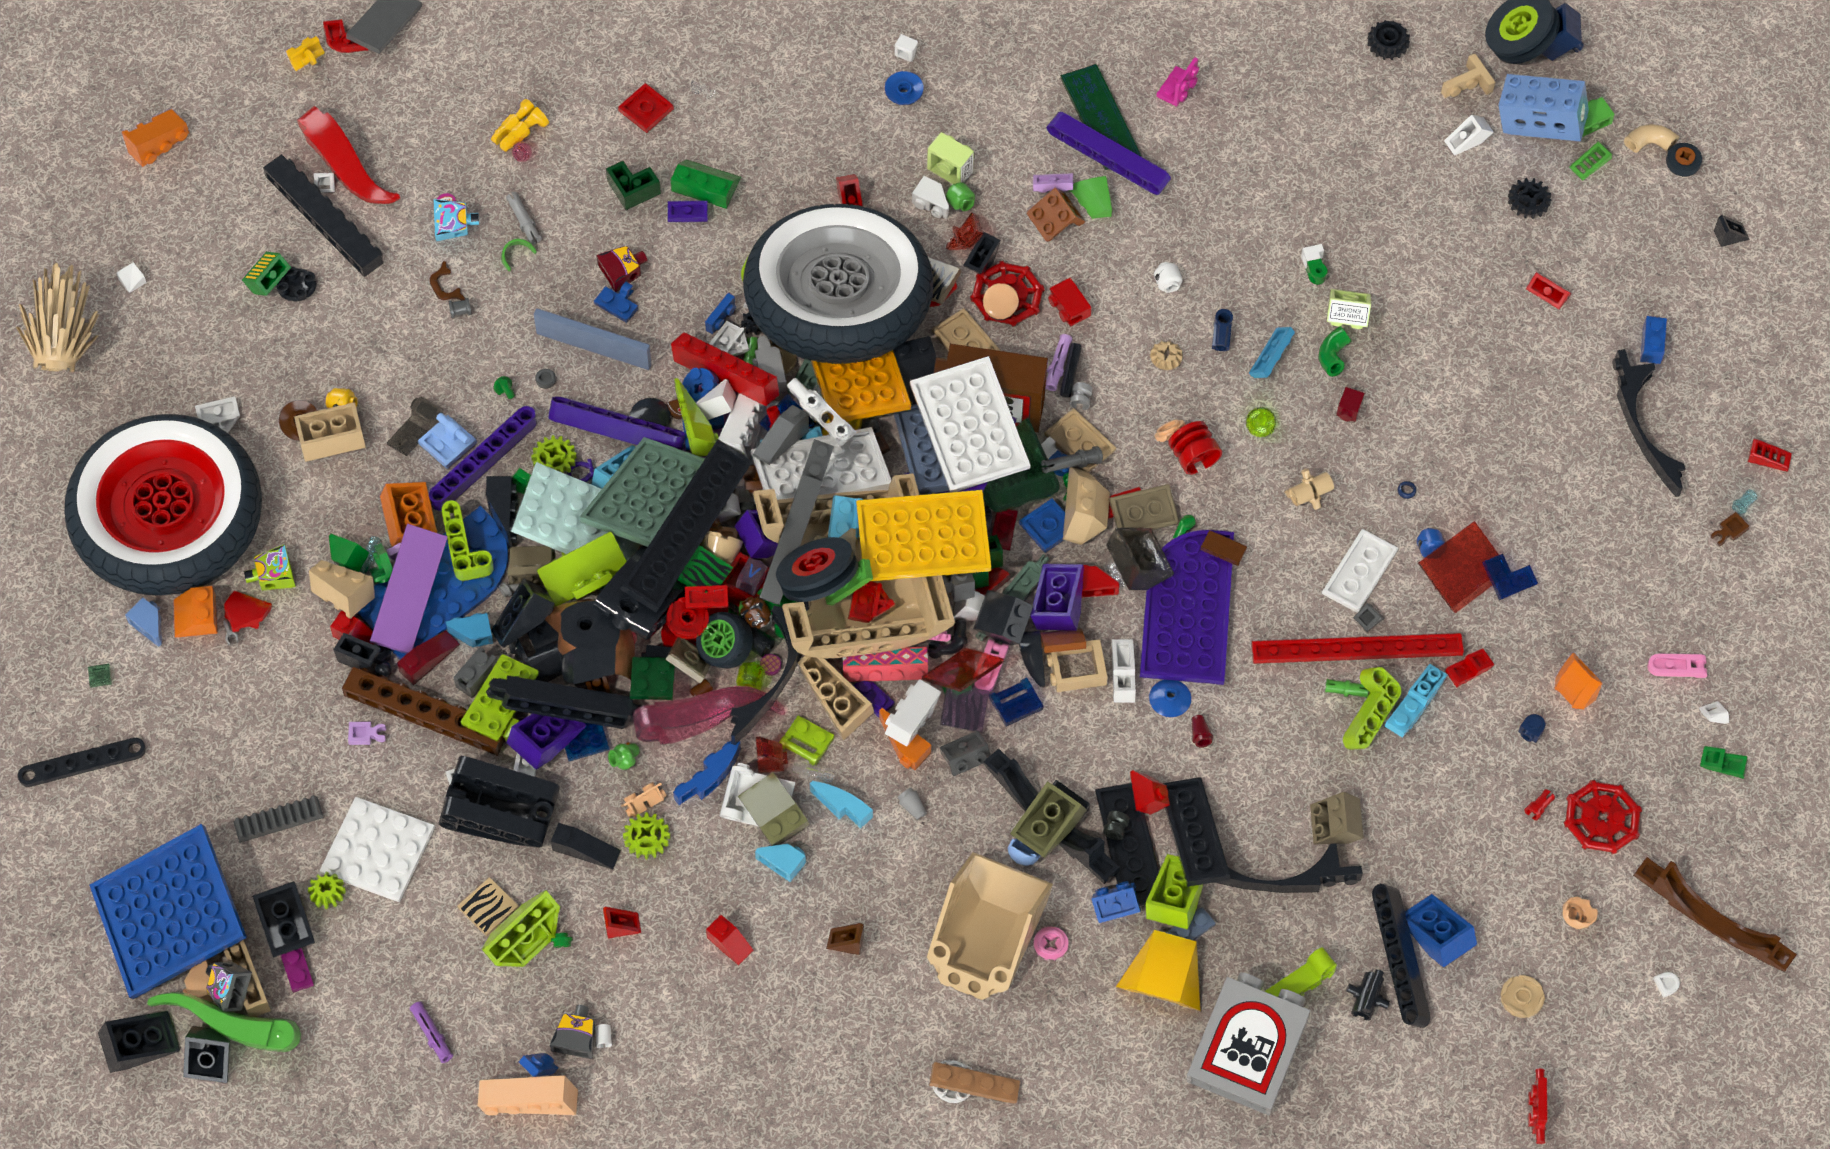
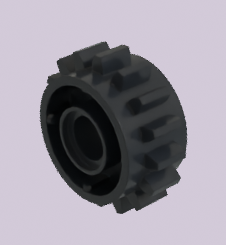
M1384 20L1381 23L1377 22L1376 27H1371V31L1368 33L1367 46H1371L1370 52H1375L1376 57H1383V60L1386 58L1393 60L1394 57L1400 58L1401 53L1406 54L1410 44V34H1406L1407 29L1403 28L1402 24Z

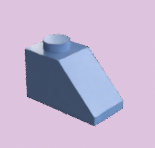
M142 598L125 616L131 626L159 647L162 644L160 608L155 602H148Z

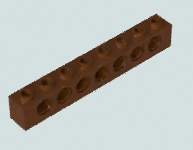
M353 667L342 686L345 697L498 756L505 742L503 737L505 731L499 741H495L467 727H460L461 720L467 712L464 707L450 705L441 698H432L421 690L414 691L403 683L396 684L385 676L380 675L378 677L371 674L367 669ZM366 686H373L369 690L364 689ZM386 693H392L389 697H383ZM406 700H410V701H411L410 704H407V705L402 704V703H403L404 701H406ZM424 708H430L428 712H422ZM444 715L450 716L446 720L441 719Z

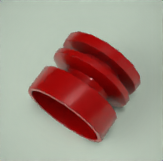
M1195 421L1184 425L1168 441V445L1173 450L1174 455L1179 457L1178 462L1184 472L1190 475L1198 473L1194 466L1195 463L1201 461L1207 469L1220 459L1223 452L1217 441L1212 438V433L1204 421Z

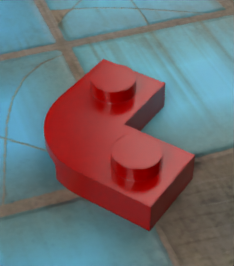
M342 19L323 21L326 42L333 50L342 53L368 50L346 39L347 33H345Z

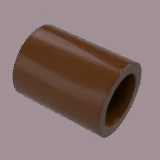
M703 679L701 683L692 687L689 692L692 696H696V701L698 702L712 692L713 687L706 679Z

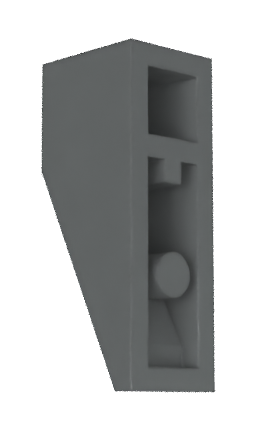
M794 405L790 406L777 418L754 451L753 456L768 465L774 462L809 432L808 413Z

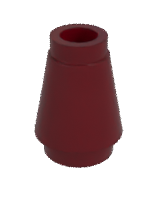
M1195 715L1191 719L1192 742L1197 747L1204 748L1212 743L1213 735L1204 716Z

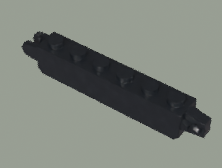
M507 675L506 679L491 678L488 684L490 687L486 691L487 697L501 700L502 706L508 710L619 729L626 728L629 721L645 722L647 716V707L633 703V699H630L629 696L520 678L518 676Z

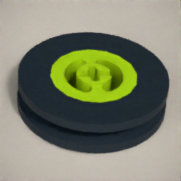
M1507 0L1489 19L1485 31L1486 42L1494 54L1505 63L1519 64L1530 61L1542 54L1553 43L1559 31L1560 17L1549 0Z

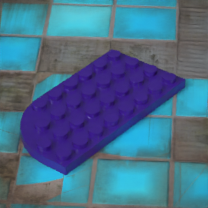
M1209 530L1193 531L1174 538L1157 553L1152 561L1146 587L1140 666L1141 678L1224 685L1232 563L1200 550ZM1210 530L1234 540V532Z

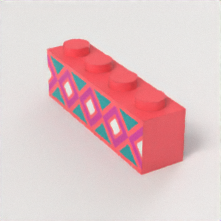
M906 647L881 653L843 657V677L848 682L928 680L927 647Z

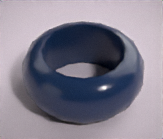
M1404 481L1399 484L1397 492L1402 498L1410 499L1416 494V486L1410 481ZM1407 485L1413 489V492L1407 494L1401 488Z

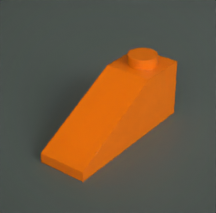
M881 708L879 710V719L886 731L888 725L885 723L890 713ZM918 734L908 746L888 736L900 759V763L905 768L909 769L911 767L916 770L931 754V744Z

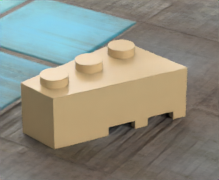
M323 560L309 570L311 591L324 601L332 602L337 610L341 609L346 612L348 618H352L375 598L372 576Z

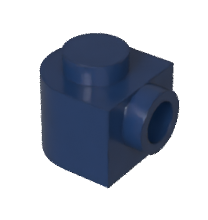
M1531 714L1525 718L1518 732L1524 740L1537 743L1544 732L1545 720L1540 715Z

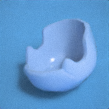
M1016 838L1012 839L1008 846V854L1017 864L1023 866L1033 865L1040 857L1039 854Z

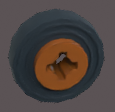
M1689 143L1673 145L1666 157V164L1669 170L1675 175L1682 177L1695 174L1700 169L1702 163L1701 152L1697 147Z

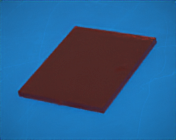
M1475 521L1418 562L1435 589L1454 613H1457L1511 572Z

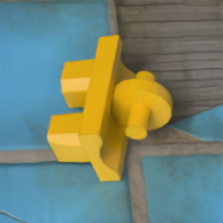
M315 36L312 39L307 37L302 40L301 46L297 48L291 47L286 50L295 71L308 63L311 65L317 64L316 58L325 53L318 37Z

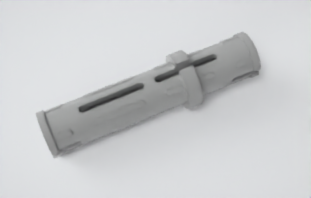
M511 192L514 199H512L510 194L506 196V199L520 223L521 231L525 232L532 245L536 244L533 237L539 243L541 236L535 228L534 220L530 219L518 193Z

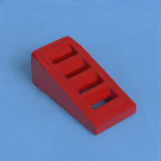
M1753 439L1747 462L1788 472L1792 453L1761 440ZM1765 452L1769 453L1768 458L1764 457ZM1773 454L1777 455L1776 461L1772 460ZM1781 456L1785 457L1784 464L1780 463Z

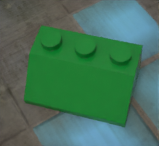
M685 159L677 164L670 179L671 191L727 209L741 176Z

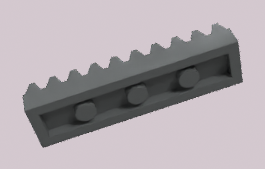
M312 795L310 799L303 798L300 802L295 800L293 804L278 805L276 809L271 807L268 811L261 810L259 814L244 815L242 819L236 818L233 822L239 843L324 817L318 797Z

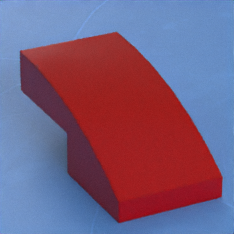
M1482 648L1466 655L1464 660L1448 666L1445 672L1457 688L1488 671L1495 664Z

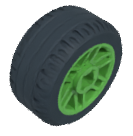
M716 612L709 615L706 630L696 638V646L701 658L709 665L725 669L734 668L742 664L748 658L749 653H751L753 634L750 625L741 616L728 612Z

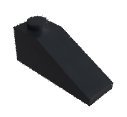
M559 822L551 839L552 851L612 870L621 852L618 848L578 828Z

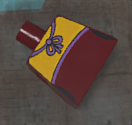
M627 246L596 255L597 265L614 292L620 291L625 282L631 283L640 277V265L648 261L643 251L633 255Z

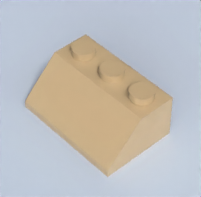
M355 402L294 416L305 462L366 448Z

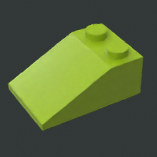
M1166 855L1146 900V919L1188 930L1198 905L1203 884L1187 887L1178 856Z

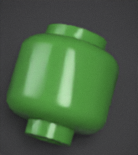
M960 182L949 187L946 200L957 212H966L974 206L975 194L965 183Z

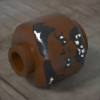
M751 596L742 602L743 607L740 610V614L750 627L759 629L769 623L771 620V610L763 599Z

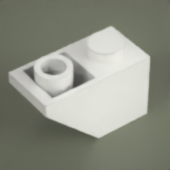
M923 176L912 193V203L918 209H926L928 211L935 205L931 210L932 215L937 218H941L943 215V218L947 220L949 206L942 185Z

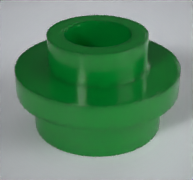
M557 933L555 938H551L553 948L571 947V941H573V937H568V933Z

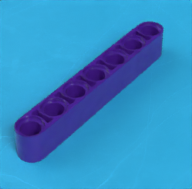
M1058 112L1046 127L1053 137L1152 194L1159 195L1171 180L1170 175L1165 170L1066 113Z
M555 396L551 399L548 418L554 422L638 445L643 437L683 450L686 435L683 431L564 397Z
M530 406L519 408L429 491L432 508L442 511V506L445 502L455 501L531 432L537 424L535 410ZM482 457H487L485 460H480ZM452 484H458V485L455 486V487H451V486H450V485H452Z

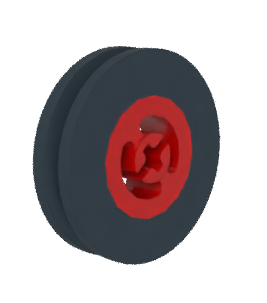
M837 537L821 538L808 542L789 553L778 565L776 578L783 594L789 600L796 602L814 601L835 593L849 583L858 570V561L848 541Z

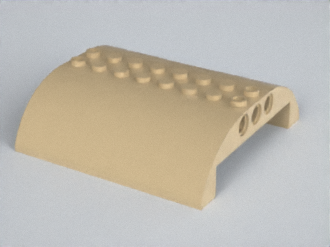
M914 474L894 475L888 490L818 495L800 546L814 541L817 535L828 538L833 496L862 498L863 500L919 495ZM774 489L754 491L753 496L762 531L768 539L779 543L794 498L777 500ZM858 537L855 547V556L858 562L862 560L860 537ZM942 575L872 581L882 584L883 590L894 601L895 605L869 623L848 619L852 593L833 606L826 604L825 597L808 601V611L805 609L804 602L783 604L782 608L792 646L798 653L809 657L841 658L898 650L929 640L946 631L955 623Z

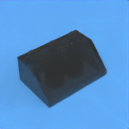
M1115 528L1106 546L1128 590H1148L1173 576L1174 572L1151 528Z

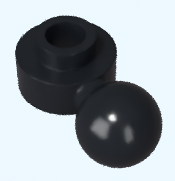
M374 644L383 650L379 652L374 660V663L377 664L375 666V673L378 677L380 675L388 677L392 672V667L388 663L392 657L391 649Z

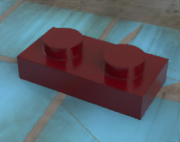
M997 508L992 536L997 535L1002 549L1010 551L1018 511Z

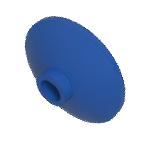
M896 72L885 82L886 96L889 100L899 105L915 103L923 94V82L912 72Z
M1161 680L1152 687L1149 701L1151 707L1158 714L1165 717H1177L1184 714L1190 707L1191 693L1187 686L1180 681ZM1173 693L1174 697L1170 698L1167 694Z

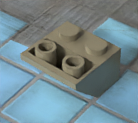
M1341 792L1310 804L1314 845L1349 844L1364 838L1360 798L1346 792Z

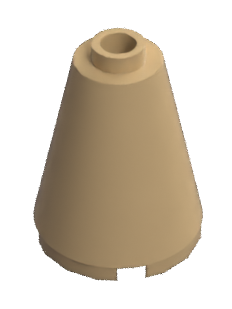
M708 531L701 542V546L731 565L739 553L743 542L731 536L725 537L721 536V533Z

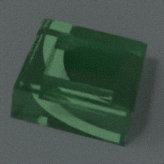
M109 663L88 667L90 688L112 685Z

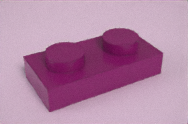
M302 948L280 955L293 993L314 986Z

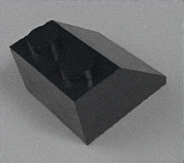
M987 590L973 629L1001 643L1009 644V646L1018 645L1021 642L1033 605L1014 596Z

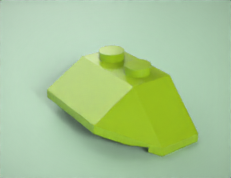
M544 890L523 903L490 934L481 950L495 966L524 967L551 942V938H555L560 906L547 890Z

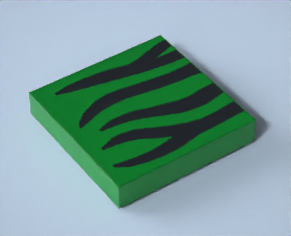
M699 545L677 580L687 587L718 586L723 584L733 567Z

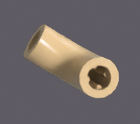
M1648 124L1639 126L1631 131L1624 138V144L1635 153L1651 143L1660 146L1668 152L1677 143L1679 136L1662 125Z

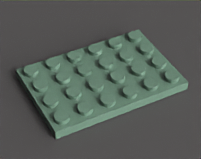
M643 437L581 514V523L606 532H612L614 535L648 547L705 458Z

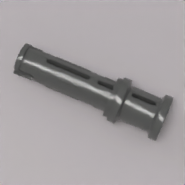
M1094 446L1090 450L1084 451L1080 449L1075 454L1042 460L1041 466H1048L1042 468L1044 473L1074 466L1084 468L1092 463L1101 464L1103 454L1098 446Z

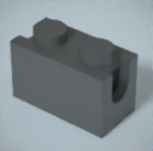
M479 647L453 677L456 688L473 698L481 689L497 663V657L492 655L489 658L485 650Z

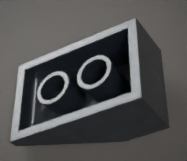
M930 336L906 341L893 350L911 405L917 404L910 386V381L934 374L937 357Z
M523 578L491 631L500 646L505 648L542 623L552 613L555 603L545 588Z
M294 881L252 896L273 958L315 943L303 902Z
M168 1011L105 1021L98 1031L110 1073L128 1070L180 1052Z

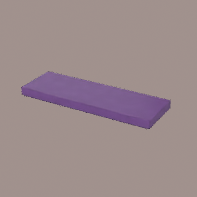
M407 524L370 639L371 643L406 654L413 649L447 536Z

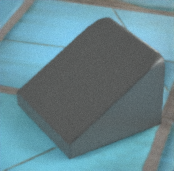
M1366 603L1353 617L1367 632L1385 619L1370 603Z

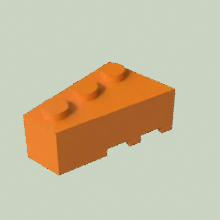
M172 109L153 117L150 123L145 125L143 123L136 126L137 129L130 132L128 130L122 131L128 153L142 167L152 164L157 156L168 152L172 145L178 141L185 140L189 134L187 123Z

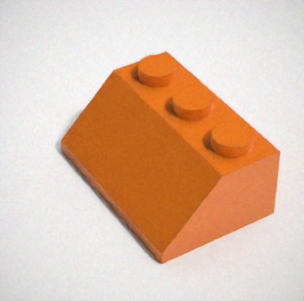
M426 482L385 484L380 499L391 547L401 543L407 524L437 533Z

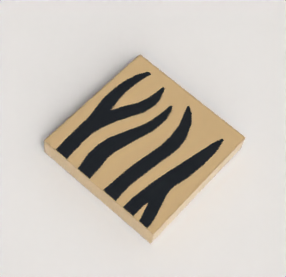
M489 877L457 907L488 937L519 908V905Z

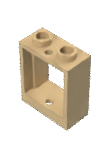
M1100 639L1086 641V649L1052 652L1046 655L1047 666L1052 667L1053 671L1050 674L1051 686H1056L1057 692L1107 685L1108 677ZM1085 652L1092 653L1096 674L1062 679L1057 656Z

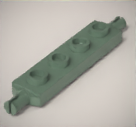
M1042 554L1036 563L1028 561L1002 594L1014 596L1025 601L1037 587L1042 566L1049 561V558ZM978 632L975 636L978 640L980 638V641H983L987 635Z

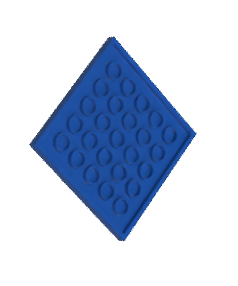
M203 824L194 827L89 885L128 996L131 999L141 996L247 938L207 829Z

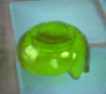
M1256 407L1248 413L1246 428L1250 434L1256 437H1266L1275 430L1276 417L1270 409Z

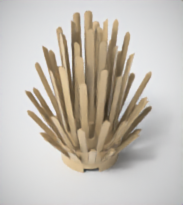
M55 263L52 267L50 283L47 278V269L44 268V310L42 279L38 278L39 291H37L36 281L33 279L36 319L29 313L31 326L25 308L19 304L22 313L21 317L26 330H23L25 335H23L20 327H16L34 359V369L40 365L41 370L62 371L70 368V372H75V364L99 336L95 335L90 342L86 343L92 334L91 330L99 314H97L98 311H95L89 322L84 323L85 318H82L90 285L86 286V282L82 284L76 306L81 271L78 272L76 283L73 285V265L69 266L65 274L60 276V267H58V263Z

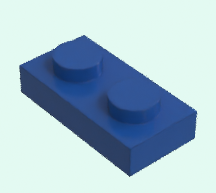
M727 293L705 321L707 332L713 334L716 329L720 330L724 325V319L727 315L731 316L736 309L735 296Z
M546 1053L524 1055L519 1061L533 1077L553 1075L558 1069L554 1064V1059Z

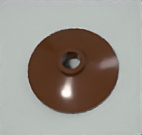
M295 400L283 407L279 415L281 431L288 438L300 441L294 416L318 410L314 405L304 400Z

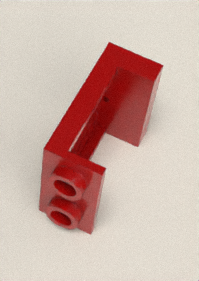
M727 585L685 587L686 609H707L709 615L716 612H728Z

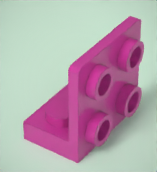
M1194 57L1186 70L1175 66L1157 92L1156 97L1176 107L1180 101L1184 102L1188 96L1187 91L1189 88L1193 89L1198 81V78H1196L1199 71L1198 58Z

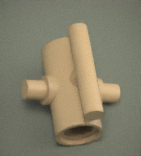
M1304 469L1301 471L1303 476L1302 483L1285 491V494L1288 498H1291L1295 506L1309 501V503H1312L1314 510L1322 507L1320 496L1334 490V484L1327 472L1314 477L1310 474L1309 469Z

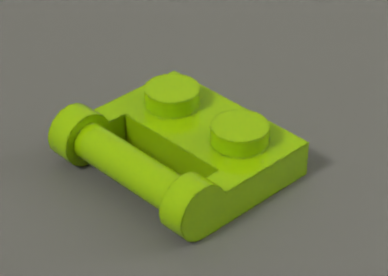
M798 715L786 734L780 739L778 747L786 748L808 760L809 764L816 766L834 739V734ZM793 737L817 751L813 754L790 740Z

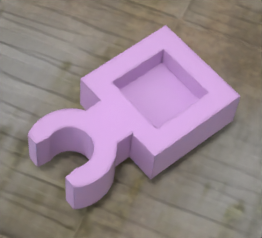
M349 722L348 743L349 745H371V739H375L377 742H385V735H378V732L386 731V726L378 724L375 727H371V722Z

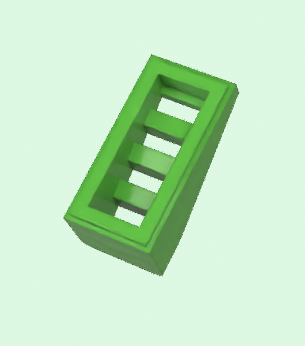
M1598 141L1570 165L1569 168L1583 181L1610 161L1612 154ZM1597 152L1602 158L1599 159L1594 153ZM1589 157H1592L1596 163L1594 164ZM1584 161L1591 166L1590 169L1583 163ZM1580 165L1586 172L1583 174L1577 166Z

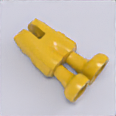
M524 99L520 102L518 112L515 115L510 114L502 122L501 126L495 130L491 141L496 145L500 144V148L506 152L530 134L529 128L538 124L541 127H546L549 124V120L538 107H534L530 100Z

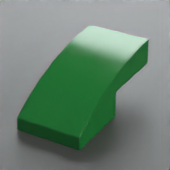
M1704 746L1700 767L1744 779L1748 758L1747 756L1726 753V749Z

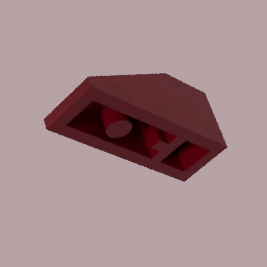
M445 630L413 648L397 662L399 672L412 685H415L454 651L460 643Z

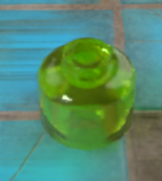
M756 662L743 663L738 670L737 686L748 694L758 692L762 689L764 683V668Z

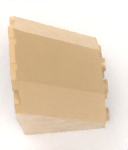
M972 852L950 882L927 954V959L931 965L933 964L938 973L937 977L940 983L951 986L965 994L973 995L980 1000L986 999L992 994L1008 990L1047 904L1053 884Z

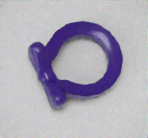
M587 459L588 463L578 461L575 462V466H570L571 472L578 466L590 470L584 478L579 480L587 482L593 479L594 467L591 459Z

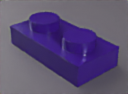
M668 201V222H708V202Z
M872 681L857 682L853 685L872 703L874 714L879 717V710L881 708L888 711L895 705V702Z

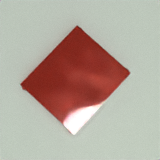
M965 647L923 675L922 680L961 692L1003 664L1004 658Z

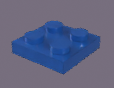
M1053 498L1019 521L1022 528L1044 553L1064 541L1065 512Z

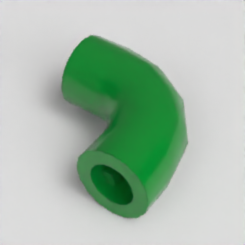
M1338 326L1328 334L1319 348L1318 360L1322 369L1331 377L1337 376L1343 371L1345 365L1338 355L1345 346L1352 342L1341 326Z

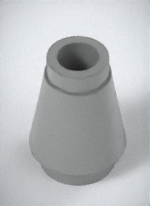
M908 788L898 796L899 804L915 817L917 821L921 816L924 817L927 814L917 791Z

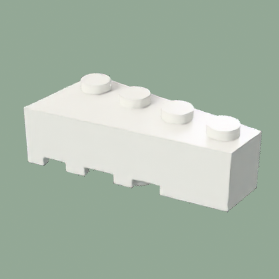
M738 393L732 412H730L718 439L751 460V449H755L769 404L764 406Z

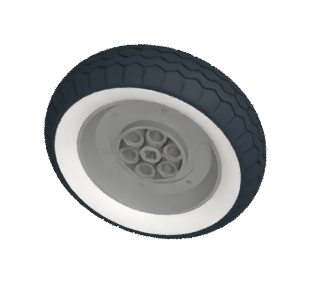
M824 204L793 212L774 223L760 236L753 246L745 265L743 289L745 301L754 322L765 336L776 345L804 359L821 363L849 364L882 356L903 344L916 332L925 319L931 304L933 273L929 258L919 240L909 229L894 218L863 206Z

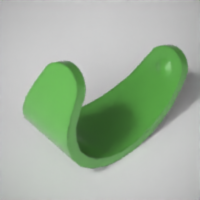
M513 239L505 245L501 253V261L508 271H511V268L505 260L506 249L512 245H524L536 254L537 252L530 242L524 239Z

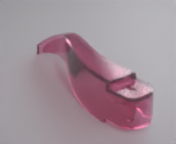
M733 686L686 699L654 702V705L639 707L633 713L636 737L643 742L659 741L661 745L688 739L706 732L730 718L732 708L750 704L766 693L748 686ZM776 700L769 711L785 715L784 706Z

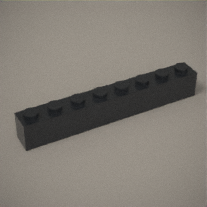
M281 154L263 167L265 177L363 277H366L383 264L381 250L377 246L373 247L370 244L369 238L364 233L361 235L358 232L356 225L352 221L349 222L339 208L336 209L333 206L329 197H324L316 184H311L303 171L299 172L291 159H286Z

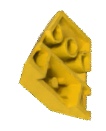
M1154 930L1116 987L1200 1011L1197 941Z

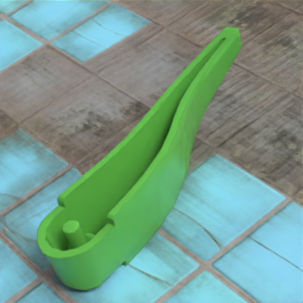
M171 992L159 994L149 998L147 1005L151 1007L173 1005L187 1009L212 1029L227 1038L260 1050L289 1052L299 1044L301 1039L300 1028L290 1019L261 1018L232 1011L223 1012L217 1005L188 993Z

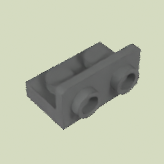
M978 730L939 747L942 756L950 766L953 776L983 764V761L990 756L988 744Z

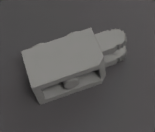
M760 336L757 339L758 350H755L756 358L752 359L753 365L777 376L779 392L788 391L780 349L771 347L767 336Z

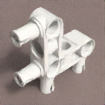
M794 378L787 385L790 389L789 391L799 400L802 410L808 413L814 422L820 423L840 446H843L856 433L851 425L842 419L815 390H808L797 378ZM831 413L834 416L831 423H824L822 421L824 414Z

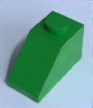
M331 533L329 535L331 560L338 564V566L359 572L370 553L358 543Z

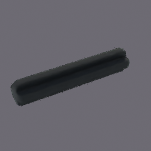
M1071 344L1060 391L1062 397L1069 398L1071 396L1081 353V344Z

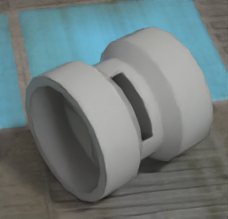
M1082 382L1075 383L1072 388L1073 396L1070 398V406L1076 408L1077 403L1083 404L1082 410H1087L1090 406L1089 397L1092 396V386Z

